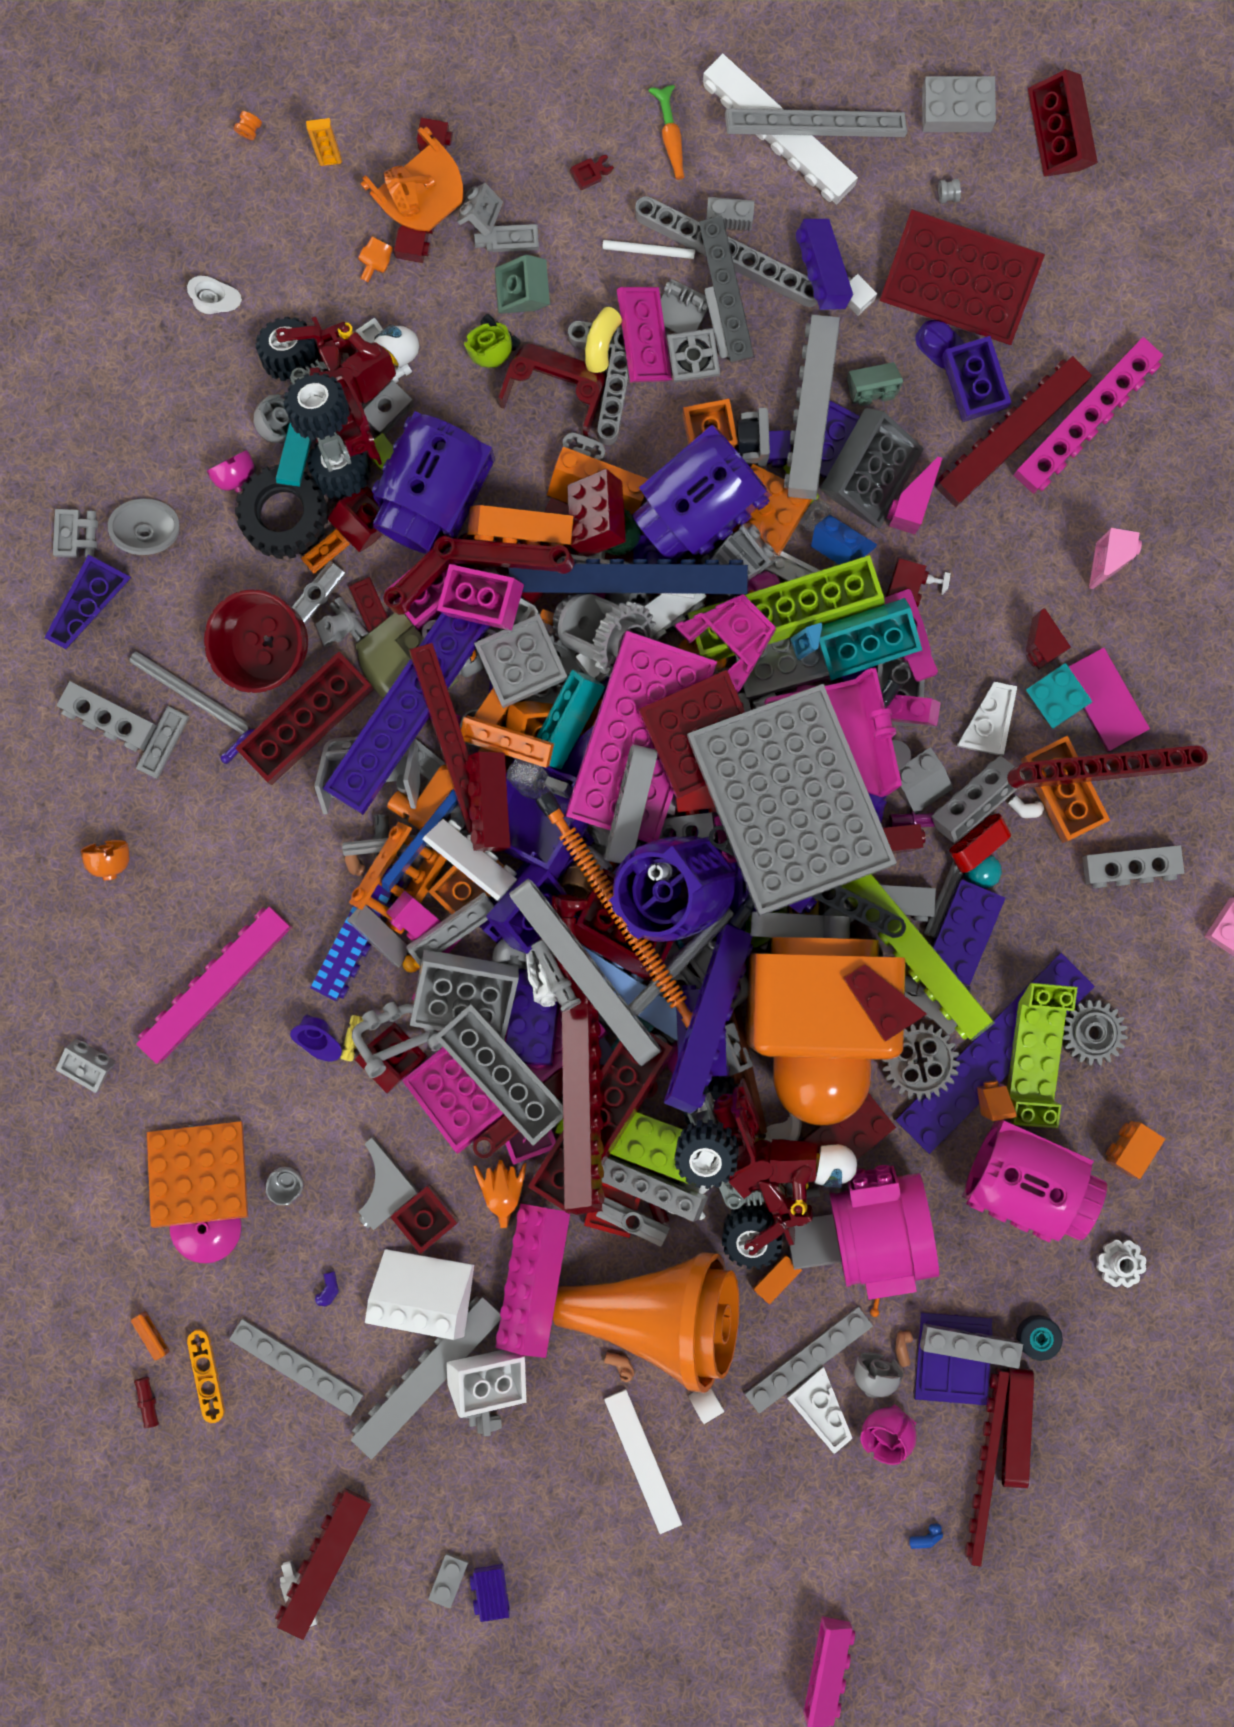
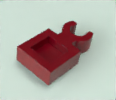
M607 155L599 157L596 163L593 162L592 158H589L571 167L570 172L580 190L601 182V175H609L613 171V165L610 167L602 165V163L607 161Z

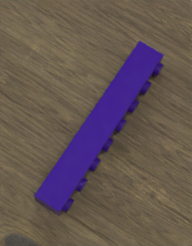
M726 924L718 934L664 1100L665 1104L689 1114L693 1113L697 1108H701L705 1101L706 1095L703 1094V1091L712 1079L713 1073L710 1072L712 1064H715L720 1051L717 1050L719 1042L723 1041L726 1034L724 1025L730 1019L733 1012V1007L730 1006L740 990V986L737 984L739 978L741 979L746 971L745 959L750 956L753 949V944H750L753 936L750 933Z

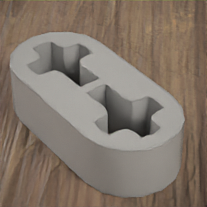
M569 433L564 437L563 447L569 448L567 442H572L573 439H576L577 444L582 446V449L574 447V451L591 457V453L585 449L594 450L597 447L601 455H596L595 459L603 461L605 448L600 442L577 433Z

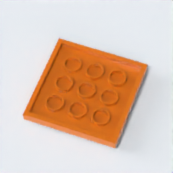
M241 1121L147 1132L150 1220L152 1228L248 1217L244 1131Z

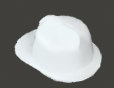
M208 276L194 277L187 285V292L193 299L194 306L205 314L235 310L242 301L241 295L236 289Z

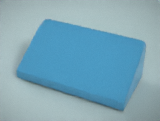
M822 623L808 626L790 638L798 660L803 659L818 649Z

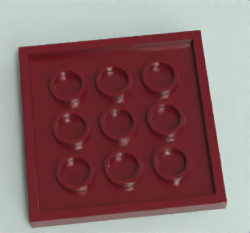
M727 670L638 709L676 798L706 786L687 734L745 713Z

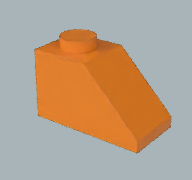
M997 1080L984 1082V1086L977 1087L982 1116L992 1121L1016 1117V1111L1005 1085L998 1083Z

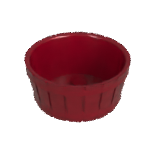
M243 590L226 597L212 611L213 614L210 615L204 634L205 653L214 673L228 686L247 693L266 692L285 683L302 666L308 651L307 629L297 611L282 598L262 590ZM264 636L274 637L272 641L274 646L272 648L263 646L265 642Z

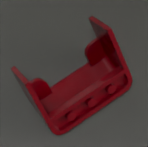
M534 344L523 345L509 365L498 397L500 407L505 409L514 381L529 379L533 371L577 385V398L582 403L590 405L583 424V435L588 437L605 389L606 372H590L586 368L585 361Z

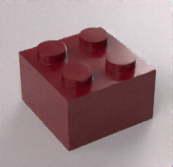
M430 1184L390 1216L420 1254L459 1222V1219Z

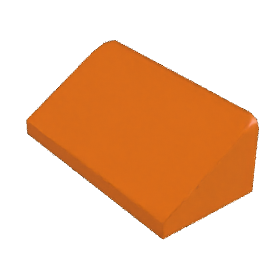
M336 529L301 557V560L315 574L349 546L350 543Z
M784 1253L752 1289L770 1305L802 1269L794 1270L792 1260Z
M144 1311L131 1320V1323L155 1361L169 1353L168 1346L147 1312Z

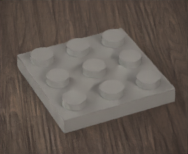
M540 614L513 625L512 631L504 629L474 643L503 708L561 683L568 678Z

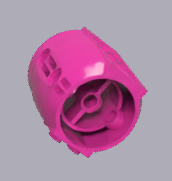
M997 1120L994 1121L991 1130L979 1148L970 1169L962 1197L967 1200L966 1204L969 1207L982 1213L984 1209L989 1210L988 1214L1002 1222H1006L1009 1219L1011 1220V1225L1027 1233L1031 1229L1033 1230V1235L1049 1243L1051 1239L1059 1242L1065 1234L1082 1241L1090 1233L1099 1217L1107 1193V1183L1091 1175L1093 1160L1009 1122Z

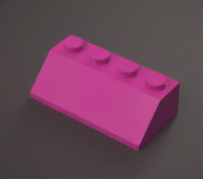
M824 1616L821 1618L803 1711L807 1727L834 1726L835 1718L840 1717L841 1703H838L840 1693L844 1694L846 1679L843 1678L844 1670L849 1669L851 1655L848 1654L849 1645H853L855 1640V1630H852V1625L848 1621Z

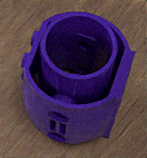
M415 411L413 416H409L405 421L403 427L405 431L401 438H397L393 447L394 452L383 466L382 471L384 473L381 480H377L373 486V497L380 508L373 522V527L393 541L419 553L427 554L434 547L435 541L438 538L448 536L452 539H457L469 514L470 506H473L494 464L495 456L491 446L480 442L460 428L441 419Z
M711 425L639 487L648 501L633 514V518L653 545L666 559H671L673 564L689 551L697 556H706L715 549L714 544L720 539L724 541L732 535V529L738 524H745L752 517L750 514L755 509L761 510L770 502L768 498L772 494L719 429Z
M696 836L663 838L639 846L625 857L615 874L613 897L609 901L613 905V911L619 917H622L627 924L630 934L637 939L645 938L657 942L676 941L707 929L725 915L733 900L735 890L734 877L737 876V873L719 849L710 843L709 836L705 838ZM658 863H668L677 867L681 874L675 879L671 877L670 879L656 881V879H650L648 869ZM686 881L688 887V904L679 898L681 893L680 884Z

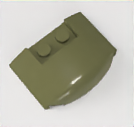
M392 614L356 644L361 668L369 683L383 699L411 659L409 650L419 647L424 640L404 614ZM455 678L448 690L459 681L457 678Z

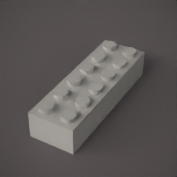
M471 1004L435 1036L438 1042L532 1145H535L563 1119V1105Z

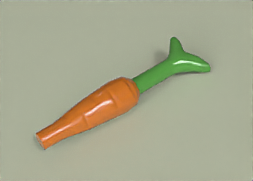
M675 85L667 86L662 90L653 87L649 89V92L660 101L665 123L662 129L663 141L674 169L675 178L680 180L684 178L682 139L680 128L673 121L670 106V97Z

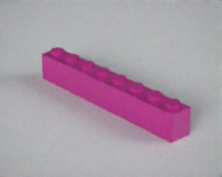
M263 907L254 916L256 921L251 926L248 924L244 926L238 933L240 937L234 943L229 942L221 950L223 955L218 960L215 958L211 960L205 967L206 972L201 977L196 976L188 984L190 989L184 995L182 993L177 995L171 1002L173 1006L168 1011H162L155 1018L157 1023L151 1029L147 1027L138 1036L140 1040L136 1045L156 1064H161L288 933L292 926L272 907L267 909Z

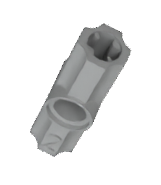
M332 561L327 563L312 583L306 585L303 594L292 606L301 616L304 624L309 621L321 605L327 602L329 595L346 575ZM320 589V598L313 600L311 597L313 590Z
M605 1197L604 1203H602V1211L596 1214L597 1217L624 1229L628 1233L635 1234L660 1247L670 1227ZM634 1215L639 1218L640 1223L637 1227L630 1228L627 1226L626 1219L629 1216Z

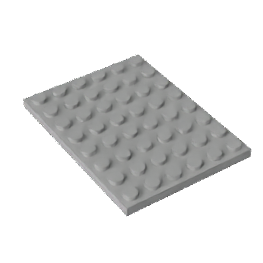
M824 684L687 734L758 916L897 864Z

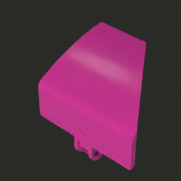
M869 668L856 679L824 687L868 793L884 797L902 785L892 737L897 732L896 728L892 726L890 717L892 710L884 707L876 668ZM802 691L769 697L765 700V705Z

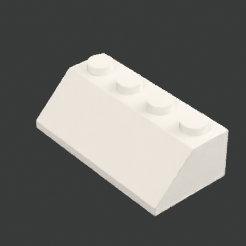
M442 819L424 836L423 840L499 902L517 881L515 878L517 873L507 865L502 868L497 864L496 861L499 858L492 852L474 851L471 835L463 836L459 832L462 829L451 819L448 823Z

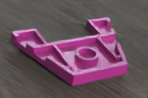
M744 594L715 606L716 608L704 614L699 613L694 618L675 625L676 629L689 643L694 641L707 628H710L740 659L727 670L737 693L743 687L776 631L775 626Z

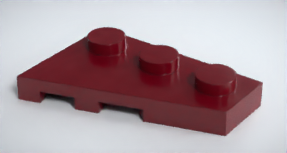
M865 964L843 977L885 1042L927 1015L926 1012Z

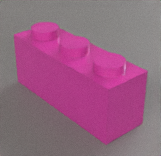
M406 891L401 894L387 911L392 917L390 923L400 931L403 928L408 931L406 936L412 941L442 922ZM460 940L442 951V953L449 954Z

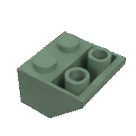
M895 362L852 370L848 372L846 377L852 404L858 403L859 406L869 405L872 403V400L881 399V401L892 400L898 395L903 384L902 376Z

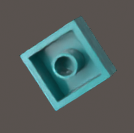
M1066 663L1026 689L1052 729L1093 703Z

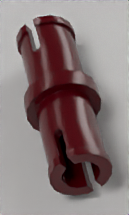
M149 1377L134 1380L139 1400L137 1407L141 1409L145 1429L159 1425L155 1409L157 1402L156 1398L152 1395Z

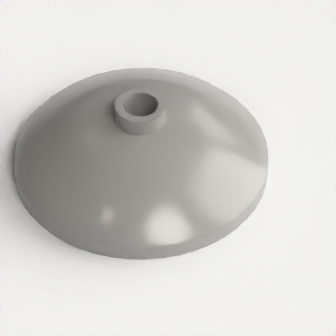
M153 499L128 501L116 508L108 520V533L112 542L121 550L136 555H150L167 549L175 542L180 530L179 519L175 511L167 504Z

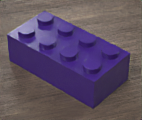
M961 879L957 884L936 938L933 939L931 946L963 985L970 986L1005 897Z

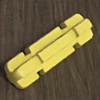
M352 1015L349 1024L351 1026L348 1027L343 1045L345 1048L342 1049L340 1056L342 1060L353 1061L354 1049L357 1047L352 1039V1031L357 1024L363 1021L361 1016Z

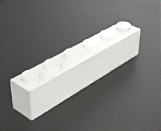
M661 594L647 604L644 608L649 609V613L653 615L652 621L656 622L652 629L656 630L657 633L652 636V639L660 640L667 634L666 630L672 625L675 627L679 622H684L686 620L685 616L689 612L702 609L705 606L706 595L695 594V598L691 599ZM582 654L576 656V663L585 674L594 677L599 682L609 677L601 673L600 668L595 666L597 661Z

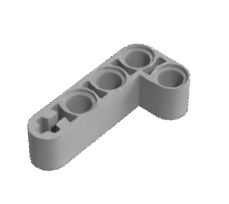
M752 912L751 936L849 939L850 917L767 913L758 916L757 912Z

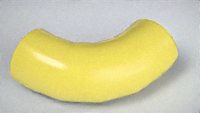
M605 307L601 310L588 333L585 346V363L587 370L590 372H602L609 366L608 350L614 332L622 323L620 314L612 307Z

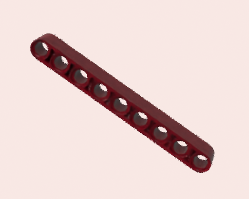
M1194 745L1025 762L1011 769L1008 772L1007 780L1011 787L1023 789L1187 772L1204 765L1208 760V754L1202 746ZM1085 766L1088 767L1089 773L1086 771ZM1063 767L1067 770L1068 775L1064 773ZM1042 770L1046 773V777L1043 776ZM1020 772L1023 773L1025 780L1021 778Z

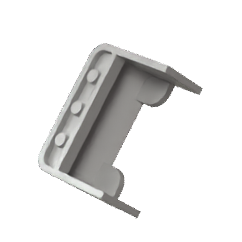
M357 737L334 738L324 745L314 786L323 814H328L331 798H335L325 792L323 787ZM416 738L386 781H397L398 790L402 793H407L411 809H416L420 789L419 757Z

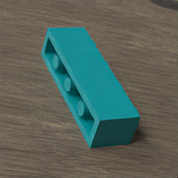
M573 669L536 737L554 743L549 766L562 769L568 759L572 748L605 688L594 677Z

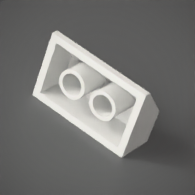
M499 1350L447 1362L448 1387L460 1418L526 1403L525 1356Z

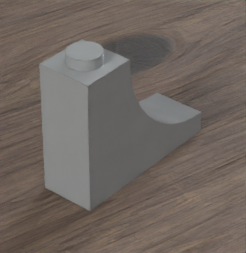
M372 1137L365 1143V1146L368 1148L374 1162L375 1183L370 1198L359 1211L361 1215L359 1220L367 1229L371 1227L374 1230L415 1196L419 1190L377 1139Z

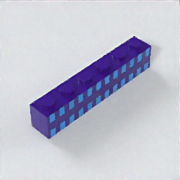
M390 868L386 870L385 874L383 875L384 877L388 873ZM403 875L396 883V885L400 886L401 888H403L405 882L402 881L404 877ZM378 884L371 897L388 908L394 904L391 902L394 894L387 892ZM367 906L374 914H376L380 919H382V914ZM352 907L347 919L354 913L357 907ZM347 919L310 987L334 1001L345 998L350 988L347 986L350 978H355L361 968L358 965L361 957H366L372 947L369 941Z

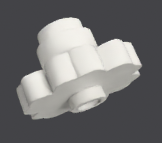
M1112 1239L1110 1242L1103 1245L1104 1252L1097 1255L1096 1264L1097 1269L1103 1272L1102 1279L1114 1287L1122 1284L1129 1288L1133 1284H1137L1140 1281L1139 1274L1146 1271V1258L1140 1255V1247L1128 1239L1122 1242ZM1124 1260V1265L1120 1267V1262Z

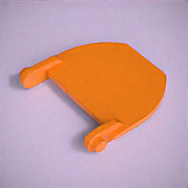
M420 127L417 131L428 146L404 166L413 177L426 176L429 178L432 176L435 186L427 189L424 183H415L420 212L412 217H404L394 203L386 182L377 189L371 180L364 175L362 177L363 181L360 184L365 191L371 190L369 194L385 213L397 223L414 230L431 231L462 204L463 182L458 166L451 155L435 137L431 139L432 132L428 127L424 129ZM402 184L405 195H408L409 192L406 185Z

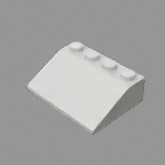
M385 1249L368 1298L365 1323L451 1340L463 1338L465 1336L474 1265Z

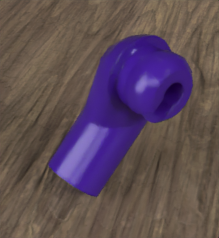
M335 1271L323 1274L326 1287L315 1297V1302L318 1306L326 1307L330 1305L339 1292Z

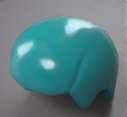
M990 855L976 868L963 873V876L967 882L987 889L999 882L1002 869L999 860Z

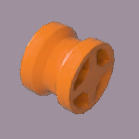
M242 111L239 115L240 121L235 124L233 129L240 136L254 140L256 129L261 127L262 121L255 115Z

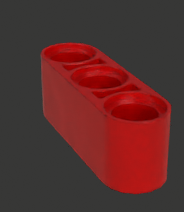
M999 813L992 814L973 828L959 842L954 844L949 852L961 873L969 872L1011 837V833L1002 815Z

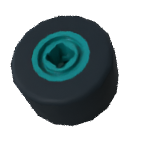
M1029 1316L1021 1322L1017 1329L1016 1338L1023 1344L1022 1352L1034 1360H1049L1056 1356L1061 1349L1063 1342L1062 1332L1056 1323L1045 1316Z

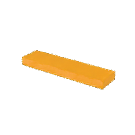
M330 118L306 121L307 131L319 165L341 164L342 156Z

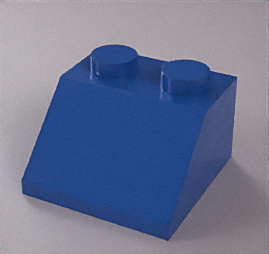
M828 515L815 525L811 544L812 548L839 565L865 557L877 546L875 542L831 515Z

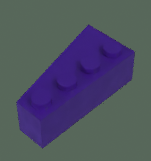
M88 555L44 638L67 650L118 594L117 592L129 582L131 577Z

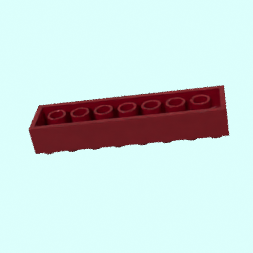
M653 1034L651 1036L661 1048V1052L643 1066L639 1065L620 1041L601 1070L600 1093L603 1102L602 1106H600V1116L603 1121L601 1141L604 1148L603 1154H601L602 1166L676 1051L675 1048ZM562 1132L531 1180L528 1188L566 1213L573 1214L565 1210L564 1135Z

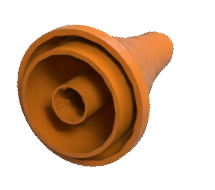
M702 1252L692 1259L664 1270L619 1282L584 1286H560L557 1289L552 1320L557 1327L578 1331L611 1342L652 1363L680 1382L688 1391L705 1393L709 1391L715 1378L723 1379L727 1375L733 1360L739 1325L738 1281L734 1271L726 1270L724 1261L719 1254Z

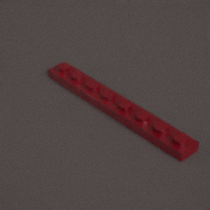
M433 643L410 649L409 653L467 832L470 833L472 832V820L469 816L471 798L468 794L470 781L469 772L467 771L469 754Z
M996 1368L995 1374L992 1373L990 1377V1388H993L992 1398L988 1397L986 1404L989 1418L988 1422L985 1421L983 1425V1436H986L985 1446L981 1445L979 1451V1460H982L981 1470H977L976 1484L979 1485L978 1493L974 1494L972 1499V1508L975 1509L974 1518L969 1520L968 1530L969 1533H972L971 1541L967 1542L965 1547V1557H968L971 1565L979 1567L982 1564L1009 1380V1372L1001 1368Z

